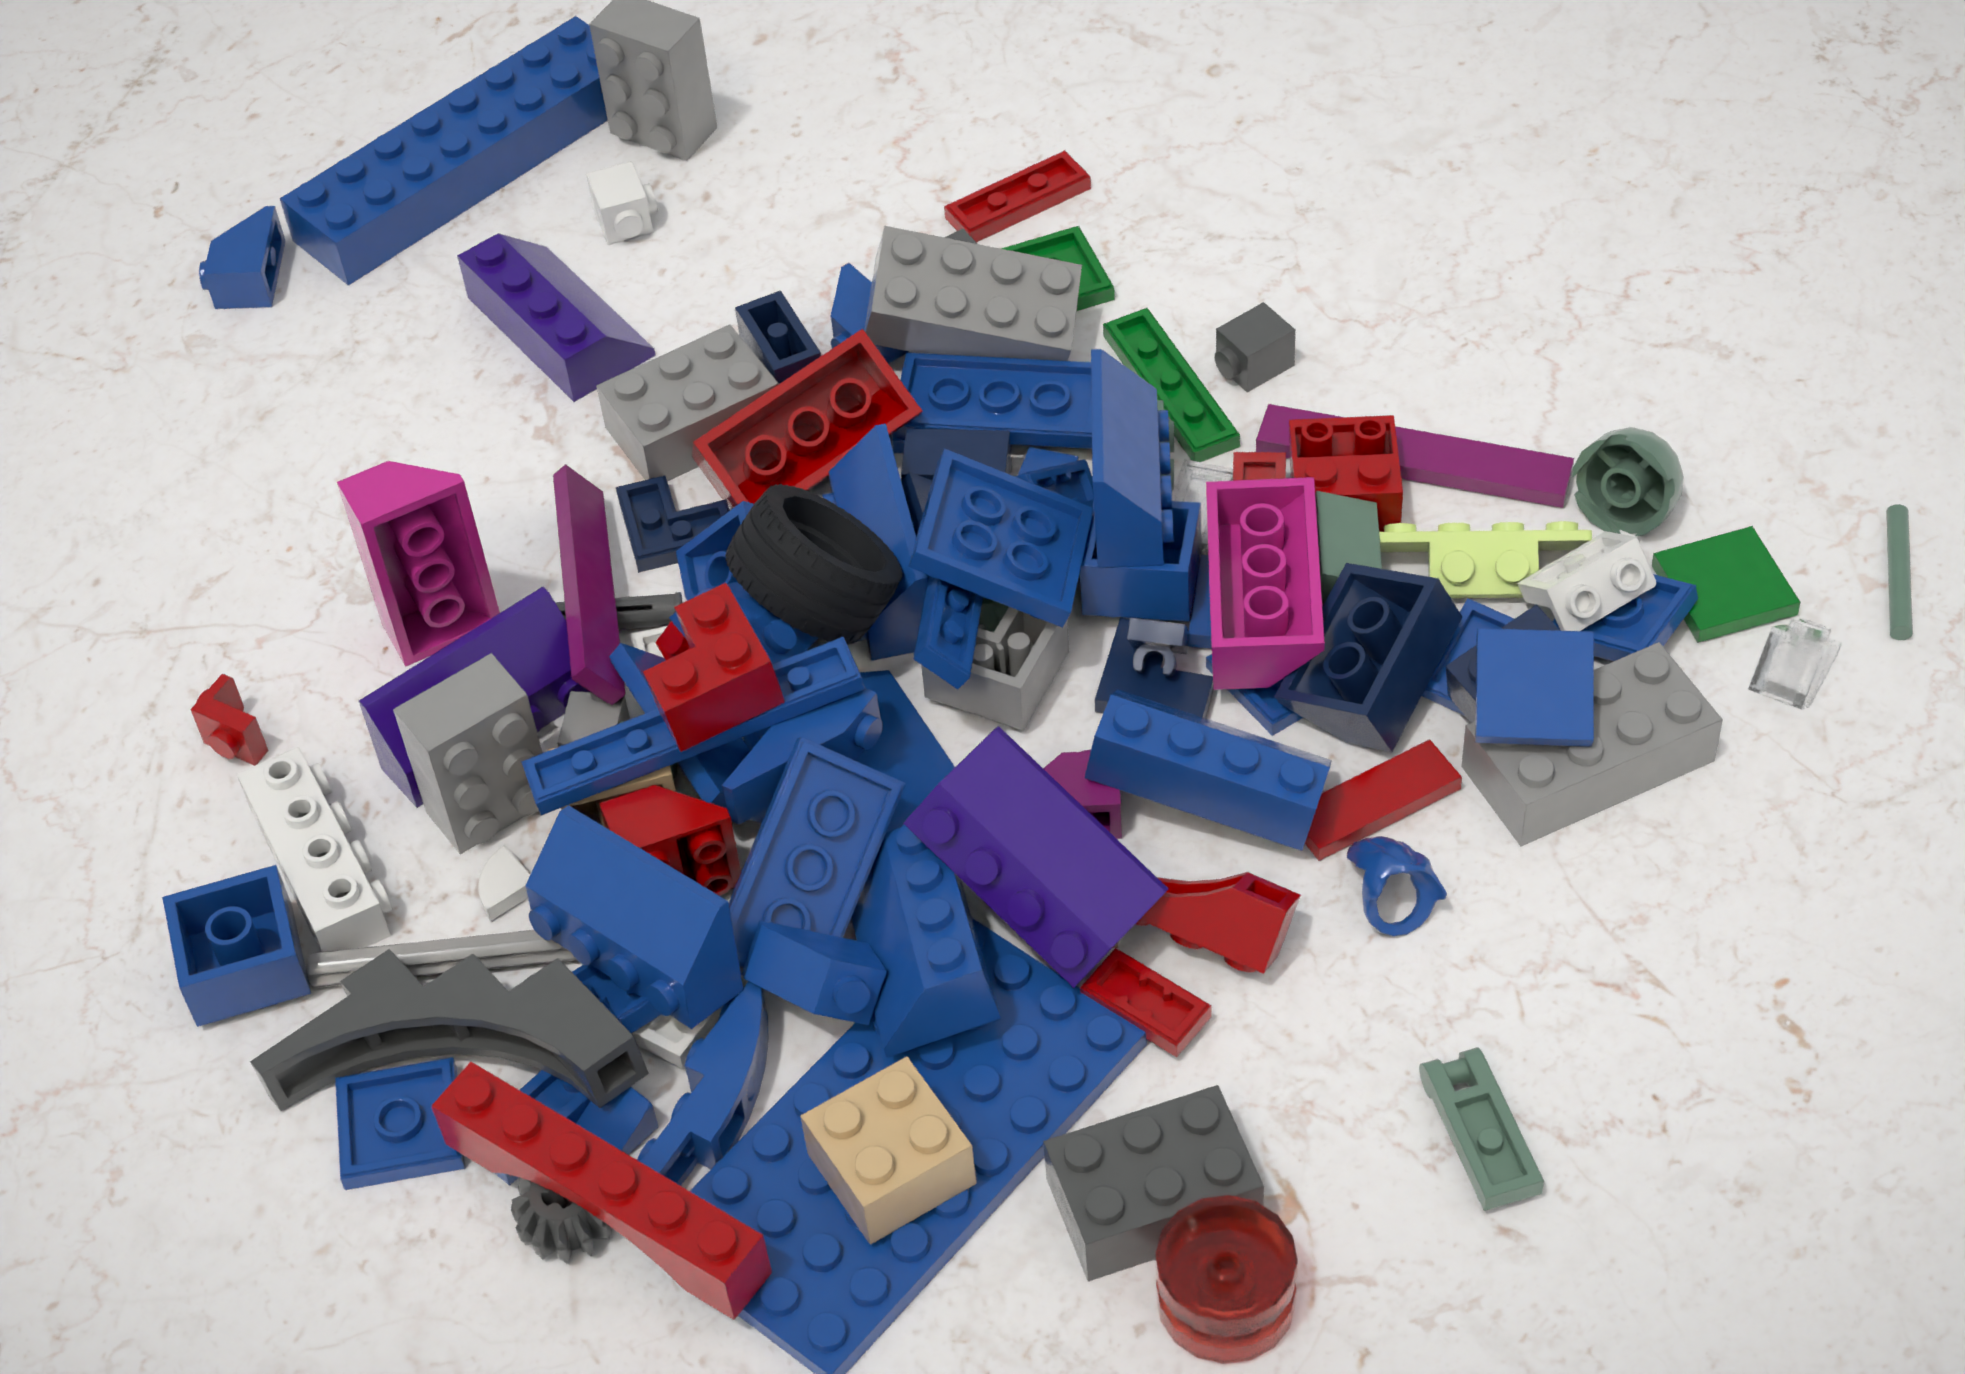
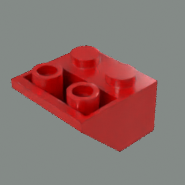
M1394 415L1289 420L1290 478L1314 477L1315 492L1321 491L1376 502L1379 532H1384L1385 525L1401 523L1403 486Z
M657 785L599 803L604 825L607 829L719 896L735 888L741 874V867L731 817L727 808Z

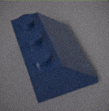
M1346 563L1322 607L1325 650L1285 676L1274 697L1278 703L1345 743L1392 753L1463 616L1439 578Z

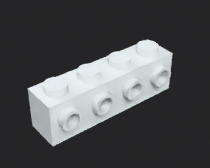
M297 747L237 773L249 807L320 951L364 948L390 937L391 934L384 914L393 910L389 898L379 879L371 883L368 882L365 873L372 871L370 862L359 840L348 843L344 834L351 832L352 829L339 801L328 804L325 796L331 794L332 791L320 764L316 763L309 766L300 748Z

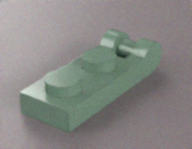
M1476 1047L1459 1053V1059L1443 1064L1439 1059L1421 1063L1419 1065V1073L1427 1096L1433 1099L1483 1210L1486 1211L1542 1194L1543 1177L1481 1049ZM1465 1082L1469 1085L1468 1088L1455 1091L1453 1087Z

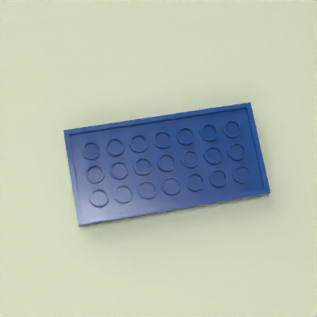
M973 919V923L1001 1019L887 1058L883 1050L873 1010L869 1025L855 1022L690 1190L693 1194L764 1236L772 1273L738 1316L814 1374H846L1045 1157L1043 1141L1066 1134L1147 1045L1145 1031L1080 992L1079 987L1075 986L1073 988L1061 975L975 919ZM907 1056L972 1144L977 1184L870 1245L809 1157L800 1116Z

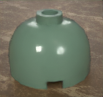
M1632 427L1610 431L1586 447L1573 466L1572 478L1577 474L1576 484L1579 490L1574 494L1577 505L1588 520L1603 531L1621 534L1620 530L1629 534L1637 533L1635 536L1645 535L1669 517L1682 495L1684 476L1678 455L1667 441L1650 431Z

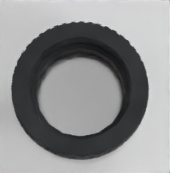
M782 484L770 486L754 503V506L750 509L734 534L725 554L727 566L730 572H732L733 577L752 598L764 606L765 609L772 612L773 615L779 617L792 627L826 642L844 637L847 645L850 643L854 644L860 640L872 627L894 595L902 578V568L894 553L881 538L860 520L817 494L802 488Z

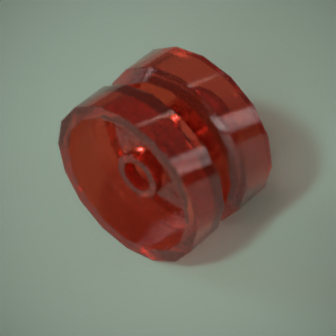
M1223 1195L1201 1198L1180 1209L1162 1229L1155 1253L1156 1297L1160 1321L1173 1341L1197 1358L1222 1364L1249 1361L1274 1348L1291 1326L1297 1292L1298 1259L1294 1239L1280 1217L1255 1200Z

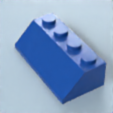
M1091 349L1092 478L1098 568L1164 565L1163 543L1174 542L1172 510H1162V508H1172L1171 475L1160 476L1171 474L1168 410H1158L1156 388L1104 350Z
M886 424L875 425L829 471L831 493L822 494L823 498L853 515L881 538L894 553L902 568V578L894 595L872 627L858 640H867L872 661L914 653L928 582L925 573L908 567L916 541V534Z
M1117 690L1110 695L1095 733L1084 778L1302 851L1332 760Z
M568 805L559 812L525 885L531 909L529 921L541 938L547 941H555L569 950L580 963L584 965L590 964L605 973L619 988L626 991L631 990L640 997H647L658 1013L663 1016L670 1015L690 1029H693L744 990L727 900Z
M905 825L886 832L851 919L857 941L869 943L887 970L874 1007V1013L883 1050L888 1058L999 1020L1001 1016L961 879Z

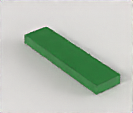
M1148 308L1103 324V337L1123 365L1157 389V400H1163L1164 410H1168L1169 421H1174V437L1194 465L1240 447L1239 432Z

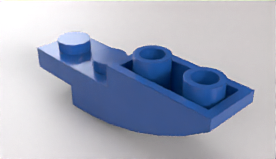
M749 981L743 987V991L723 1005L718 1022L706 1038H699L690 1048L685 1061V1069L691 1093L687 1092L681 1096L673 1109L671 1121L657 1139L652 1138L644 1145L638 1156V1161L680 1186L698 1163L712 1169L739 1141L759 1095L767 1060L769 1041L768 1013L763 988Z

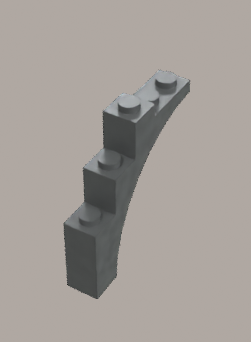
M390 949L340 981L347 995L346 998L250 1061L269 1098L280 1111L320 1088L334 1083L335 1078L354 1075L366 1069L419 1057L451 1054L489 1056L530 1065L571 1084L599 1108L649 1074L634 1036L559 958L508 991L473 953L423 986Z

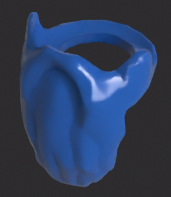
M1377 836L1354 842L1347 851L1346 858L1354 862L1357 867L1365 870L1362 882L1363 911L1368 922L1381 933L1399 936L1414 931L1430 916L1436 902L1444 900L1447 896L1446 890L1432 869L1430 860L1425 855L1415 852L1404 842L1396 841L1389 837ZM1399 873L1410 874V880L1416 889L1417 900L1411 914L1402 921L1394 923L1384 922L1379 916L1377 899L1391 875Z

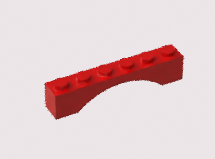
M1249 872L1222 879L1183 881L1157 877L1169 889L1135 925L1147 926L1150 924L1171 933L1170 937L1172 940L1184 947L1192 949L1205 948L1223 956L1224 961L1237 970L1243 972L1258 971L1264 974L1279 956L1301 894Z
M470 1062L431 1105L446 1145L492 1173L509 1174L529 1180L579 1205L638 1247L685 1291L733 1320L737 1318L772 1273L764 1236L473 1062Z

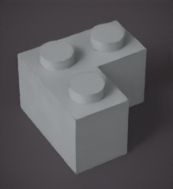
M1009 607L994 633L978 628L971 675L958 690L921 665L925 698L1024 730L1069 653L1067 621L1062 628Z

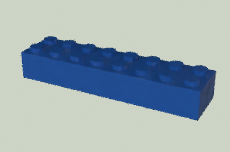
M577 16L571 18L279 198L292 241L349 286L608 121L590 26Z

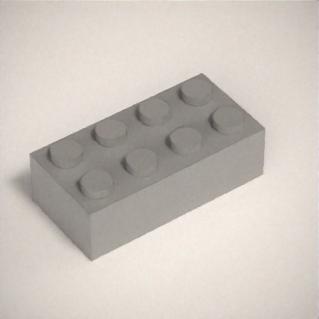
M884 226L875 259L864 331L874 345L915 353L1068 361L1072 351L1082 265Z
M1660 642L1594 670V741L1592 747L1475 743L1474 721L1465 725L1461 767L1518 844L1524 846L1714 762L1723 719Z

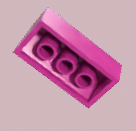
M386 461L337 482L382 626L405 667L435 654L500 613L466 486L460 474Z
M1314 477L1206 482L1213 690L1269 688L1325 650Z

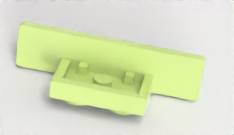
M1569 521L1547 523L1546 530H1524L1523 523L1501 522L1493 524L1492 531H1470V524L1444 523L1438 525V531H1417L1415 524L1395 523L1385 525L1384 532H1379L1381 552H1428V577L1439 578L1451 598H1523L1517 583L1539 571L1538 551L1574 550L1592 540V530H1578V523Z

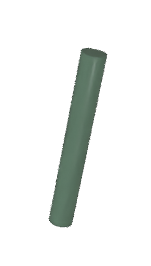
M1895 504L1886 510L1890 636L1896 640H1906L1913 635L1909 515L1906 506Z

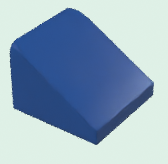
M629 1087L601 1108L590 1101L576 1122L577 1125L628 1155L658 1127L653 1105L632 1087Z

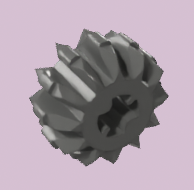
M519 1178L518 1191L520 1196L512 1199L511 1204L513 1218L517 1221L515 1228L521 1242H524L525 1245L532 1244L535 1254L539 1255L542 1260L557 1250L559 1258L567 1264L572 1251L579 1248L592 1257L594 1250L592 1239H610L612 1228L605 1222L554 1191L529 1180Z

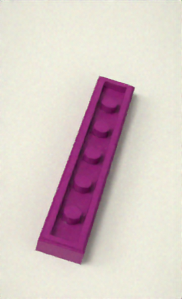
M1268 404L1256 438V452H1286V458H1290L1289 420L1339 418L1341 416ZM1395 426L1402 479L1563 508L1573 471L1574 458Z
M565 464L553 474L571 677L572 680L604 702L613 705L626 695L625 683L609 658L620 644L604 495L602 490Z

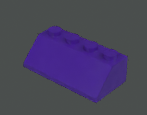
M497 233L457 255L468 299L573 402L597 389L596 385L625 373L656 356L655 349L548 247Z
M544 587L534 591L359 700L381 769L416 808L424 803L393 711L394 708L491 653L527 694L537 733L543 727L565 714L571 691L590 692L572 680L567 623L552 596Z
M999 726L938 783L903 823L1073 988L1110 952L1169 889Z

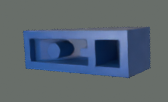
M865 688L852 695L772 725L722 784L731 821L741 824L767 811L797 738L803 737L855 761L864 750L873 748L883 728L877 693Z

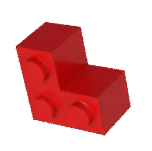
M727 583L674 607L690 649L643 671L659 713L680 752L785 703L771 660Z

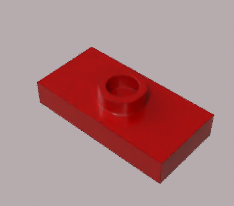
M1114 948L1080 987L1081 993L1145 1031L1147 1040L1176 1058L1212 1017V1005L1117 948Z

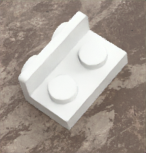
M1605 531L1517 584L1525 602L1548 607L1552 610L1561 631H1581L1656 585V579L1637 537Z

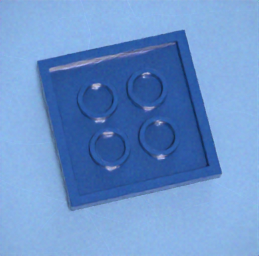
M944 448L935 469L908 567L1063 628L1071 614L1093 508Z

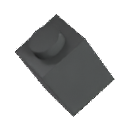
M1263 302L1216 328V353L1214 355L1216 366L1224 377L1233 379L1248 393L1295 366L1296 330Z

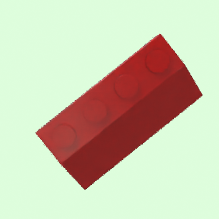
M861 329L693 441L692 458L723 500L727 499L728 505L733 509L742 501L754 504L770 486L776 484L795 486L796 488L809 491L828 478L829 471L875 425L886 424L890 436L921 415L923 411L866 332Z

